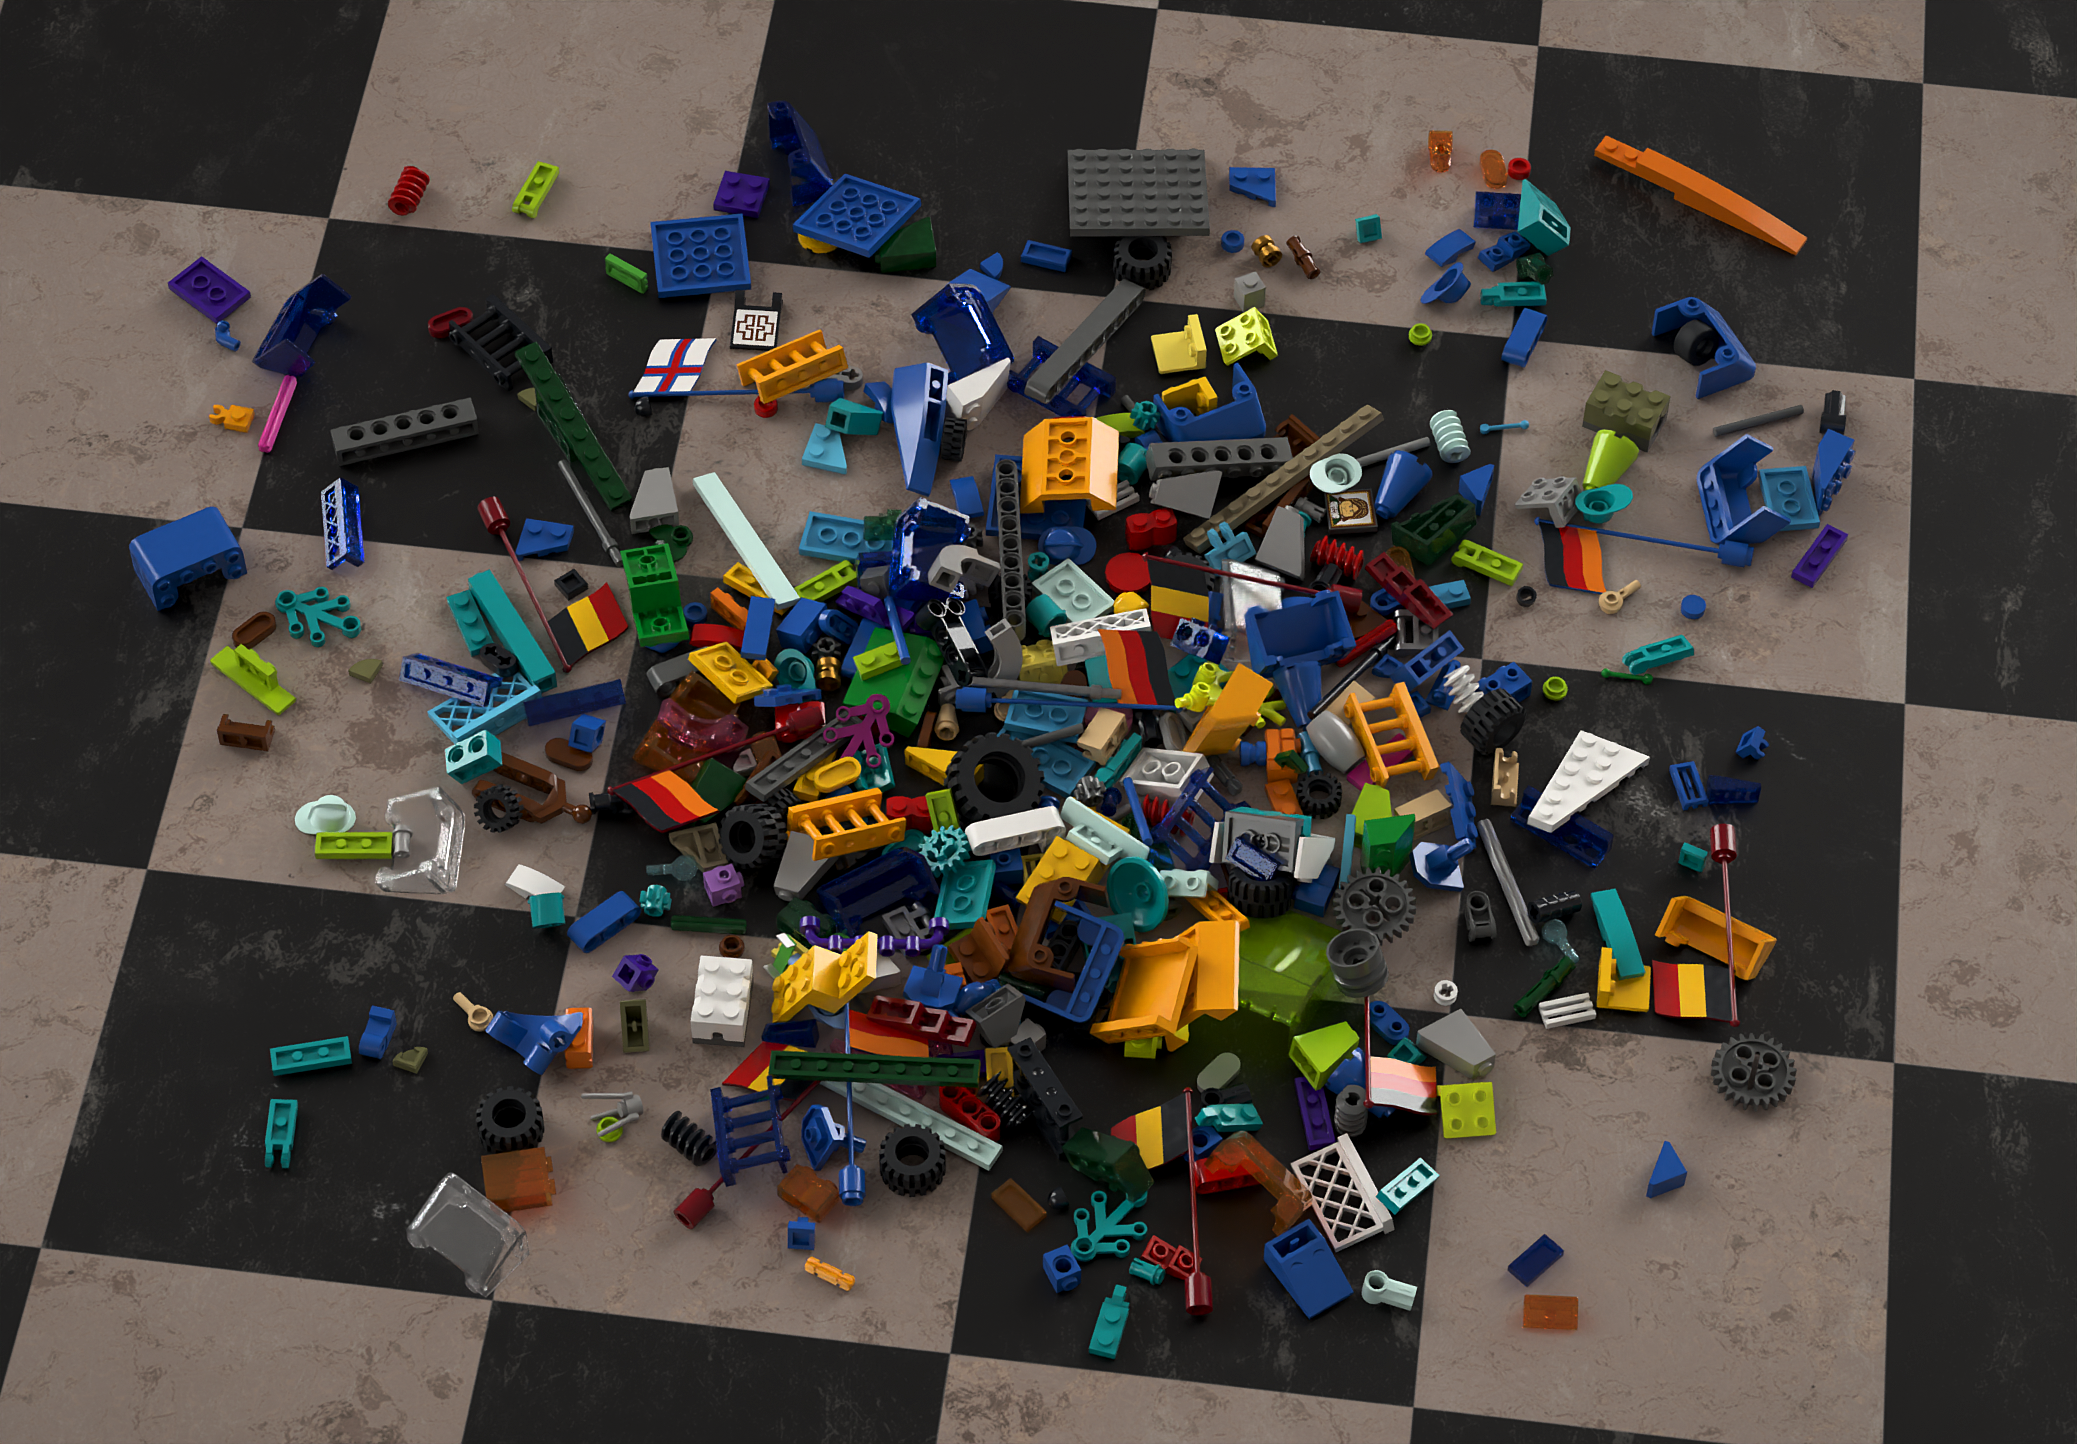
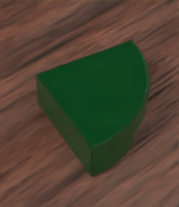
M1294 750L1278 753L1274 758V761L1284 768L1286 765L1295 769L1294 773H1305L1309 768Z

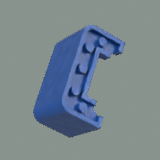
M207 507L134 538L129 544L134 571L157 611L175 604L178 599V586L190 583L218 569H221L226 579H238L242 575L247 574L243 551L216 507Z

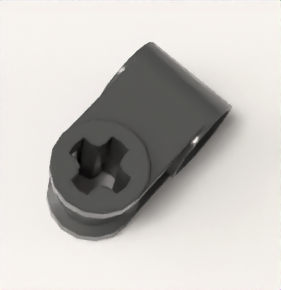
M1481 891L1471 892L1467 896L1464 910L1469 941L1474 942L1477 938L1486 937L1496 939V923L1492 915L1488 896Z

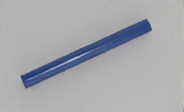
M886 596L884 604L901 663L907 665L911 662L894 599L892 596Z
M1126 777L1123 780V785L1142 842L1146 846H1150L1153 843V839L1133 780L1130 777Z

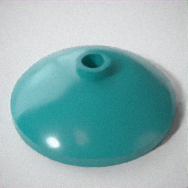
M1131 856L1117 861L1110 869L1106 882L1110 907L1113 913L1116 915L1131 912L1134 931L1147 932L1157 928L1166 917L1169 903L1167 887L1161 874L1151 863L1140 857Z

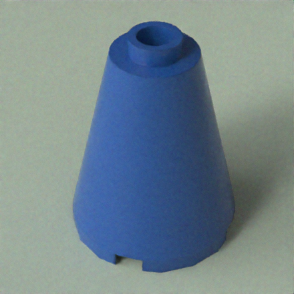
M1400 450L1394 451L1393 454L1391 452L1374 503L1376 513L1380 517L1385 519L1394 518L1431 480L1433 476L1432 470L1425 462L1423 466L1416 462L1418 457Z
M1318 661L1296 663L1295 667L1287 669V666L1272 672L1273 680L1296 727L1303 729V732L1307 731L1306 727L1312 721L1308 718L1307 712L1321 700V665Z
M1360 1047L1351 1053L1354 1055L1351 1059H1345L1329 1077L1328 1083L1324 1085L1328 1090L1337 1095L1347 1085H1358L1366 1090L1365 1052ZM1373 1106L1368 1109V1112L1379 1118L1384 1115L1388 1118L1396 1108Z

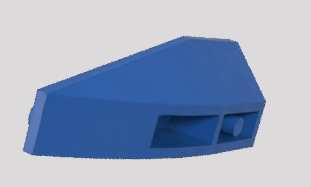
M928 362L895 368L891 397V412L906 490L927 497L931 493L940 451L948 384V369Z

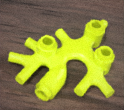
M1215 657L1209 658L1206 663L1199 667L1192 682L1193 687L1190 693L1184 694L1181 698H1176L1175 706L1177 708L1186 707L1194 712H1202L1205 706H1213L1223 690L1220 687V683L1228 682L1234 671L1226 672L1221 670ZM1274 685L1265 699H1268L1274 693ZM1284 700L1262 703L1257 711L1261 713V716L1267 717L1280 727L1286 721V718L1276 712L1286 708ZM1261 716L1255 724L1258 729L1263 728L1266 724Z

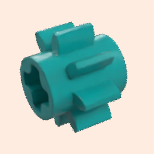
M1150 401L1136 402L1130 414V418L1135 419L1133 425L1141 430H1148L1150 427L1154 429L1161 416V413L1156 412L1157 405Z
M650 885L647 892L641 891L639 900L641 903L640 908H644V912L650 916H661L664 909L670 910L672 901L670 893H667V889L661 885Z

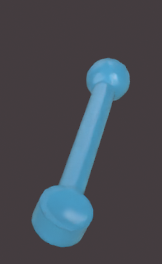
M1523 420L1521 423L1495 426L1482 424L1480 432L1487 434L1492 430L1528 429L1529 422Z

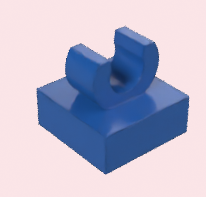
M1757 726L1744 733L1736 754L1742 758L1751 754L1757 760L1764 757L1765 754L1760 749L1763 750L1769 746V743L1763 739L1766 731Z
M798 1217L797 1222L789 1221L788 1249H815V1223L809 1222V1217Z

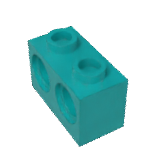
M484 730L446 748L447 774L460 784H464L502 766L501 741L487 730Z

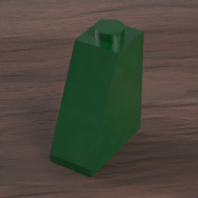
M925 217L896 231L874 253L875 264L880 263L881 273L936 267V248L930 217Z
M711 758L703 762L691 787L705 802L721 812L734 802L747 779ZM717 814L689 823V825L699 826L708 822Z

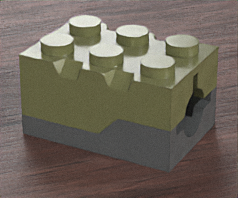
M1605 370L1586 402L1582 427L1594 432L1603 429L1615 431L1614 436L1621 439L1624 435L1634 442L1639 450L1648 453L1667 420L1671 396L1657 390L1649 392L1644 390L1642 384L1634 381L1632 383L1624 382L1621 376Z

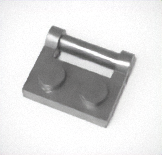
M1400 609L1393 612V621L1398 629L1396 632V645L1394 646L1395 656L1402 658L1408 655H1418L1439 639L1438 627L1436 629L1431 628L1409 610ZM1407 621L1413 622V643H1406L1405 623Z

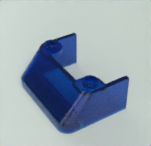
M321 274L286 300L252 362L265 370L294 377L299 375L301 377L316 362L307 355V352L321 327L326 324L331 325L338 316L336 313L337 309L348 302L352 296L327 276Z
M908 847L892 850L824 884L816 890L820 901L839 932L850 938L855 936L854 932L860 929L859 925L863 922L862 918L904 897L919 900L927 895V891L934 894L940 893L926 857Z

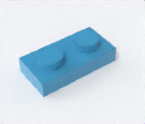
M1464 580L1429 586L1448 609L1469 605L1471 602V597Z

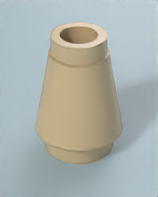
M943 704L940 707L934 727L935 733L942 740H952L959 732L955 707L952 704Z

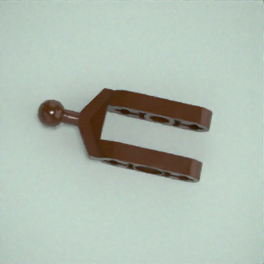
M501 752L502 766L493 769L496 773L549 794L543 805L517 793L515 797H521L522 799L518 804L524 806V809L519 811L523 813L520 819L528 822L536 821L542 824L565 812L572 815L573 819L580 824L591 820L592 812L590 807L584 804L574 806L567 803L564 780L559 779L554 773ZM479 780L472 790V795L476 799L477 796L481 795L482 791L497 785L485 780ZM493 800V808L506 812L505 806L500 800Z

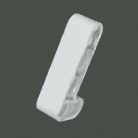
M1048 806L972 823L966 828L965 834L973 854L977 856L1037 843L1041 852L1045 854L1056 836L1062 839L1065 838L1066 828L1058 809L1054 806Z

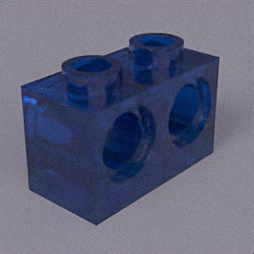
M1476 191L1473 227L1518 230L1521 194Z
M1192 617L1191 621L1181 618L1170 646L1219 665L1230 637L1221 634L1223 629L1209 624L1208 628L1204 627L1205 622Z

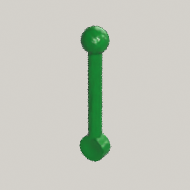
M1607 668L1601 671V675L1604 678L1613 676L1641 680L1645 684H1651L1653 680L1651 674L1640 676L1612 672Z

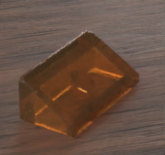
M1524 1295L1523 1328L1577 1330L1578 1297Z

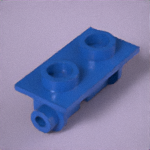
M1452 660L1448 662L1447 666L1444 665L1425 700L1427 703L1448 711L1456 695L1449 696L1448 693L1453 687H1444L1448 678L1443 677L1460 668L1461 663L1459 661Z

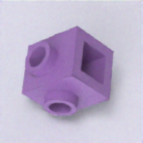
M732 864L718 866L713 870L703 873L704 887L713 907L723 903H731L742 897L741 887L744 886V881L741 873H736Z

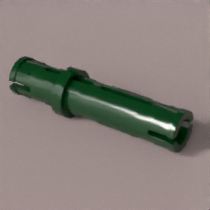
M1564 956L1552 969H1547L1542 979L1513 1005L1515 1012L1521 1017H1526L1554 988H1559L1562 985V981L1568 974L1575 970L1574 961Z

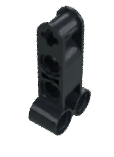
M949 597L944 603L937 599H930L916 614L915 620L920 628L931 631L956 683L960 687H967L969 684H972L973 677L988 678L987 668L961 619L965 612V606L962 601L956 597Z

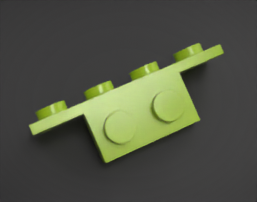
M242 644L234 650L226 646L210 659L211 664L276 715L282 714L296 702L294 696L279 686L276 668L270 662L266 663L260 659L253 649L249 650Z

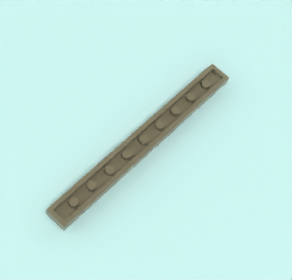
M1368 404L1360 408L1351 417L1341 422L1329 433L1323 435L1311 446L1305 448L1293 459L1287 461L1282 467L1268 475L1256 486L1250 488L1245 494L1213 515L1198 528H1195L1183 538L1186 546L1201 554L1212 546L1207 536V531L1214 529L1220 539L1223 538L1219 524L1225 521L1231 530H1234L1308 476L1313 464L1338 454L1384 420L1382 413Z

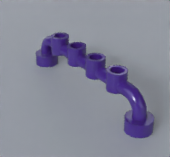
M805 916L800 919V932L806 936L807 941L811 945L828 949L840 955L843 953V949H849L857 939L864 936L858 935L854 938H843L839 935H832L828 938H819L816 934L820 932V919L814 916ZM943 917L930 919L929 934L932 937L929 939H920L918 936H908L906 939H895L888 935L882 936L880 939H877L879 954L884 957H890L895 954V949H905L907 956L917 957L921 954V949H932L934 945L940 944L943 936L949 933V921Z

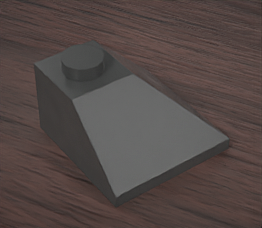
M1008 983L965 1012L970 1019L976 1022V1028L986 1042L995 1049L996 1047L1007 1045L1011 1038L1017 1035L1026 998Z

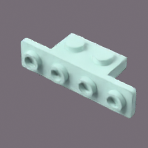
M1068 797L1066 799L1060 816L1074 827L1068 832L1066 837L1068 841L1097 857L1105 865L1110 864L1119 857L1123 859L1135 856L1147 859L1150 851L1148 846L1074 798Z

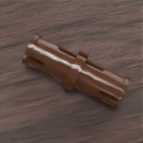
M1292 236L1287 240L1286 244L1294 255V261L1297 265L1301 266L1308 279L1316 278L1320 274V269L1313 261L1312 253L1305 248L1299 236Z

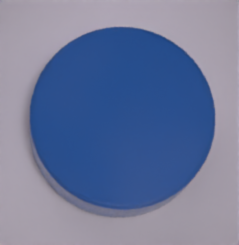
M1236 230L1226 231L1221 237V246L1229 253H1237L1244 247V236Z
M1688 595L1683 598L1681 613L1686 618L1699 619L1705 613L1706 603L1703 598L1697 595Z
M692 602L683 608L688 626L693 627L694 624H704L706 622L707 609L703 604Z

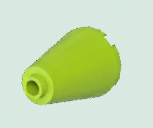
M1599 430L1593 440L1582 484L1583 489H1596L1615 484L1638 458L1639 449L1635 443L1624 435L1621 439L1614 436L1615 431Z

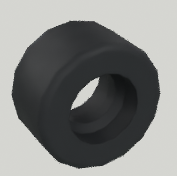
M1701 320L1689 321L1677 333L1674 341L1675 353L1693 366L1705 364L1717 350L1719 345L1718 332Z

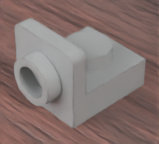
M946 664L941 666V677H939L941 689L938 690V703L940 707L943 704H955L956 690L963 689V687L956 683Z

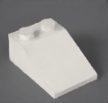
M1006 358L949 384L947 387L945 415L947 417L967 419V430L969 431L980 425L1007 390L1010 359Z
M1143 747L1119 782L1121 786H1124V778L1130 777L1133 780L1137 793L1144 796L1149 794V798L1152 800L1157 796L1161 804H1163L1165 799H1168L1170 808L1175 802H1178V809H1182L1186 804L1188 805V810H1191L1214 774L1202 753Z

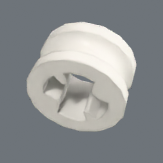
M1448 980L1438 982L1434 991L1435 1001L1444 1006L1453 1004L1457 997V986ZM1444 989L1447 990L1446 992L1450 991V997H1445V994L1442 996L1441 991Z

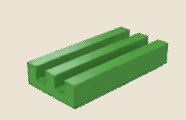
M612 254L605 258L607 275L644 294L648 290V285H646L648 280L645 279L647 273Z

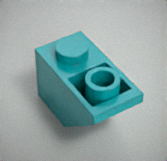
M839 398L829 405L825 427L844 434L878 435L883 412Z

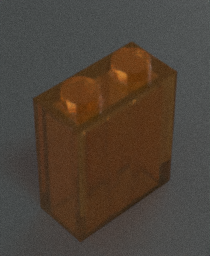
M545 1147L481 1156L489 1215L553 1206L551 1195H556L554 1179H549L548 1176L549 1172H553L551 1156L546 1157Z

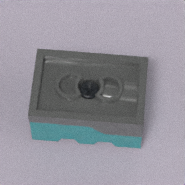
M1239 807L1226 811L1222 862L1294 872L1299 837H1310L1312 816L1289 815L1248 807Z

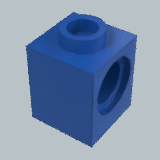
M582 714L572 723L568 746L592 753L602 744L606 720Z
M1197 1126L1192 1129L1194 1162L1200 1159L1215 1157L1222 1152L1223 1139L1212 1126ZM1200 1144L1204 1147H1196L1195 1145ZM1187 1152L1182 1157L1189 1162V1154Z
M1068 1245L1043 1254V1269L1056 1293L1063 1290H1072L1081 1283V1269ZM1066 1269L1068 1272L1061 1273L1058 1270Z

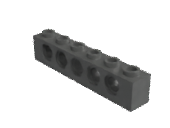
M471 398L433 405L423 409L411 410L330 430L339 466L479 434L477 417Z
M1287 437L1150 443L1145 455L1151 481L1209 471H1221V477L1229 478L1241 476L1259 477L1272 474L1287 461L1293 459Z

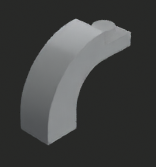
M949 545L941 550L929 569L928 580L929 585L950 593L961 577L989 587L1001 568L1000 563L978 555L975 548L963 545Z
M1004 618L984 631L992 643L995 653L993 664L988 670V678L1017 680L1022 667V647L1016 633ZM987 688L988 693L994 692L998 698H1001L1009 691Z

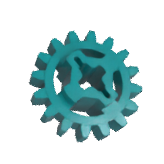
M950 825L948 830L941 826L940 832L932 830L931 837H924L926 843L919 844L918 846L921 852L917 853V857L920 859L918 863L928 875L933 873L936 878L941 873L948 877L951 870L957 873L956 867H964L963 860L970 858L968 851L972 849L967 835L961 828L955 829L953 825Z

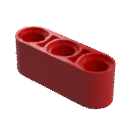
M939 1087V1106L943 1112L955 1122L994 1142L1000 1139V1117L965 1087ZM967 1111H973L974 1113L968 1114V1113H965V1112H967Z
M1259 1149L1210 1157L1194 1162L1196 1192L1200 1194L1261 1184L1270 1179L1271 1176L1264 1151Z

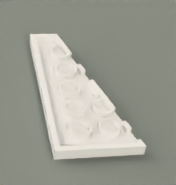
M1581 730L1529 815L1527 824L1549 833L1553 832L1570 820V816L1575 812L1583 811L1588 803L1597 801L1617 787L1622 779L1625 777L1630 778L1634 775L1635 770L1639 767L1644 768L1647 766L1650 757Z

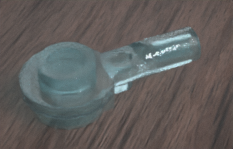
M683 855L675 859L672 864L647 865L646 872L647 875L672 874L673 877L687 881L696 875L698 866L692 857Z
M1558 919L1546 922L1542 928L1543 938L1551 944H1557L1565 956L1571 958L1576 964L1580 958L1566 939L1567 928L1565 924Z

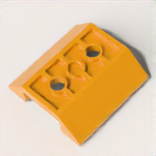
M1093 417L1044 419L1024 434L1020 514L1044 513L1045 501L1090 499L1092 511L1116 510L1119 431ZM1067 437L1074 438L1071 442H1063ZM1065 475L1072 476V478L1069 480L1061 479Z
M1236 920L1202 921L1178 935L1189 939V943L1199 949L1176 1033L1165 1036L1168 1051L1173 1052L1188 1042V1024L1203 1014L1222 1021L1238 1011L1240 922Z

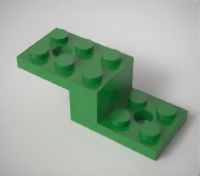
M669 544L620 551L640 647H653L669 642L678 643L689 639L688 628L681 606L678 577Z

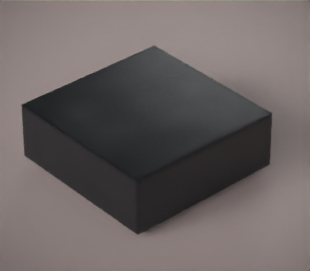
M575 569L554 580L555 586L568 601L589 589L588 583Z

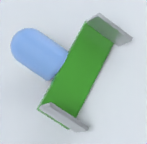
M785 933L776 935L782 944L773 965L770 963L763 966L773 979L780 976L788 965L794 964L801 957L799 953L792 955L797 944Z

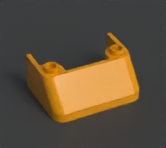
M1238 663L1215 704L1206 708L1182 751L1202 753L1204 756L1227 754L1229 750L1234 752L1241 741L1240 736L1249 725L1254 727L1260 718L1261 713L1257 711L1273 683Z
M1688 896L1672 898L1655 936H1665V941L1676 947H1679L1680 944H1687L1729 964L1725 913ZM1731 917L1734 970H1736L1734 975L1748 981L1757 976L1777 939Z

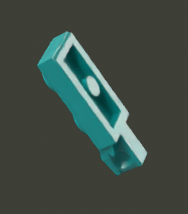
M1543 281L1498 283L1497 286L1481 289L1480 293L1481 305L1500 307L1546 305L1547 302Z
M1253 1103L1210 1105L1202 1108L1198 1116L1195 1117L1199 1127L1214 1126L1217 1132L1257 1131L1263 1125Z
M1116 1285L1112 1298H1105L1091 1339L1089 1353L1115 1359L1129 1315V1303L1124 1302L1127 1287Z

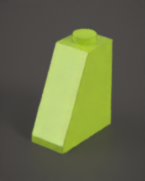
M1364 784L1352 812L1356 816L1354 847L1360 849L1362 847L1364 820L1392 817L1389 790L1379 785Z
M1345 1021L1293 1037L1289 1056L1316 1091L1328 1082L1329 1077L1345 1059H1351L1354 1056L1351 1053L1357 1048L1359 1037Z

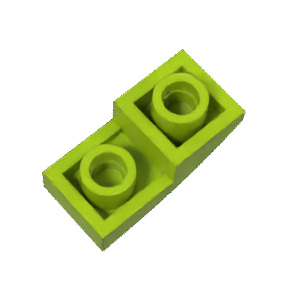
M1118 413L1095 418L1119 431V435L1129 437L1130 439L1145 433V430H1141L1133 425L1135 419L1130 418L1131 413Z

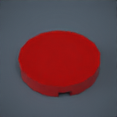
M1127 552L1118 554L1111 558L1106 565V582L1118 594L1132 591L1135 593L1142 591L1143 593L1151 586L1147 561H1143L1142 555L1138 553Z

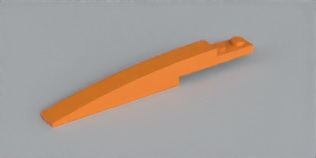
M1605 136L1595 149L1594 156L1674 192L1675 200L1791 254L1797 255L1807 241V237L1740 195L1656 151L1647 148L1644 152H1641L1609 136Z

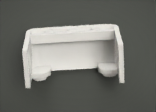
M1215 822L1209 860L1211 863H1225L1222 862L1225 822ZM1310 834V837H1299L1295 871L1289 873L1294 875V878H1297V881L1312 883V879H1318L1334 849L1335 838ZM1227 863V864H1231L1230 869H1232L1233 867H1237V865H1239V864Z

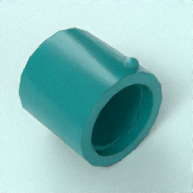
M1136 443L1125 445L1118 455L1119 481L1128 480L1129 485H1134L1147 469L1145 459L1147 450Z
M1046 594L1037 596L1025 609L1026 619L1039 631L1038 634L1044 637H1051V626L1065 624L1067 621L1066 610H1062Z
M545 893L529 897L527 903L530 904L533 928H548L566 924L562 900L564 895L562 893Z

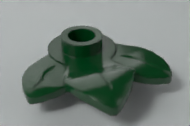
M664 524L649 530L650 535L657 540L653 546L669 544L673 562L682 559L687 553V547L693 542L692 531L684 525L672 527Z

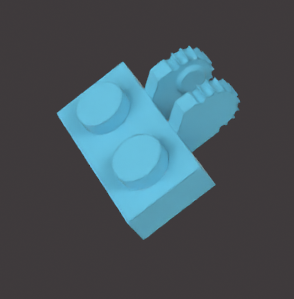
M1225 521L1219 524L1221 534L1226 540L1225 543H1222L1216 530L1211 529L1207 531V536L1214 549L1204 554L1209 562V567L1213 569L1228 571L1257 554L1247 532H1241L1234 536L1230 526Z

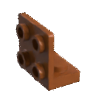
M983 917L977 919L970 934L953 942L947 948L955 962H961L963 974L969 983L976 981L982 983L999 978L1010 960L1007 947L1003 943L1000 944L995 936L993 926L986 922Z

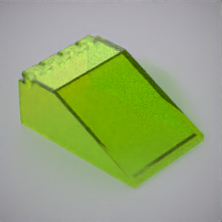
M1291 910L1283 915L1271 918L1248 916L1250 928L1239 932V1006L1245 1008L1248 1002H1251L1249 1010L1268 1018L1272 1012H1275L1273 1020L1291 1026L1287 1055H1289L1293 1037L1306 1033L1335 979L1326 950L1330 941L1342 932ZM1203 1014L1198 1018L1203 1019L1206 1014Z

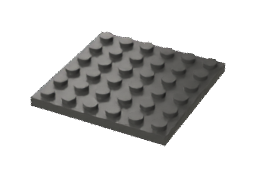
M1195 148L1189 150H1068L1070 236H1210L1205 150Z

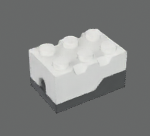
M700 956L695 1001L691 1015L693 1043L733 1047L745 1046L754 984L752 959Z

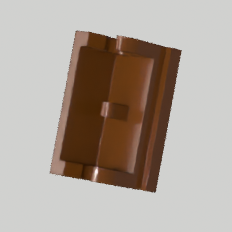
M1293 414L1275 428L1278 434L1273 437L1288 438L1293 458L1320 439Z
M229 714L222 715L217 728L220 745L269 751L275 732V726L272 725L271 720H267L265 726L233 722L231 719H228Z

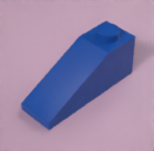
M1449 630L1389 677L1395 684L1405 682L1407 690L1410 692L1465 649Z

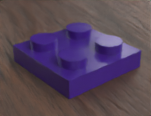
M725 171L713 203L714 210L758 218L770 185L769 178Z

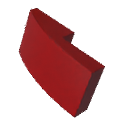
M694 624L689 644L702 648L727 641L739 653L742 648L745 631L716 624Z
M1155 1235L1151 1237L1139 1259L1154 1266L1159 1264L1162 1266V1269H1165L1166 1274L1185 1280L1191 1273L1195 1272L1193 1252L1181 1245L1176 1249Z

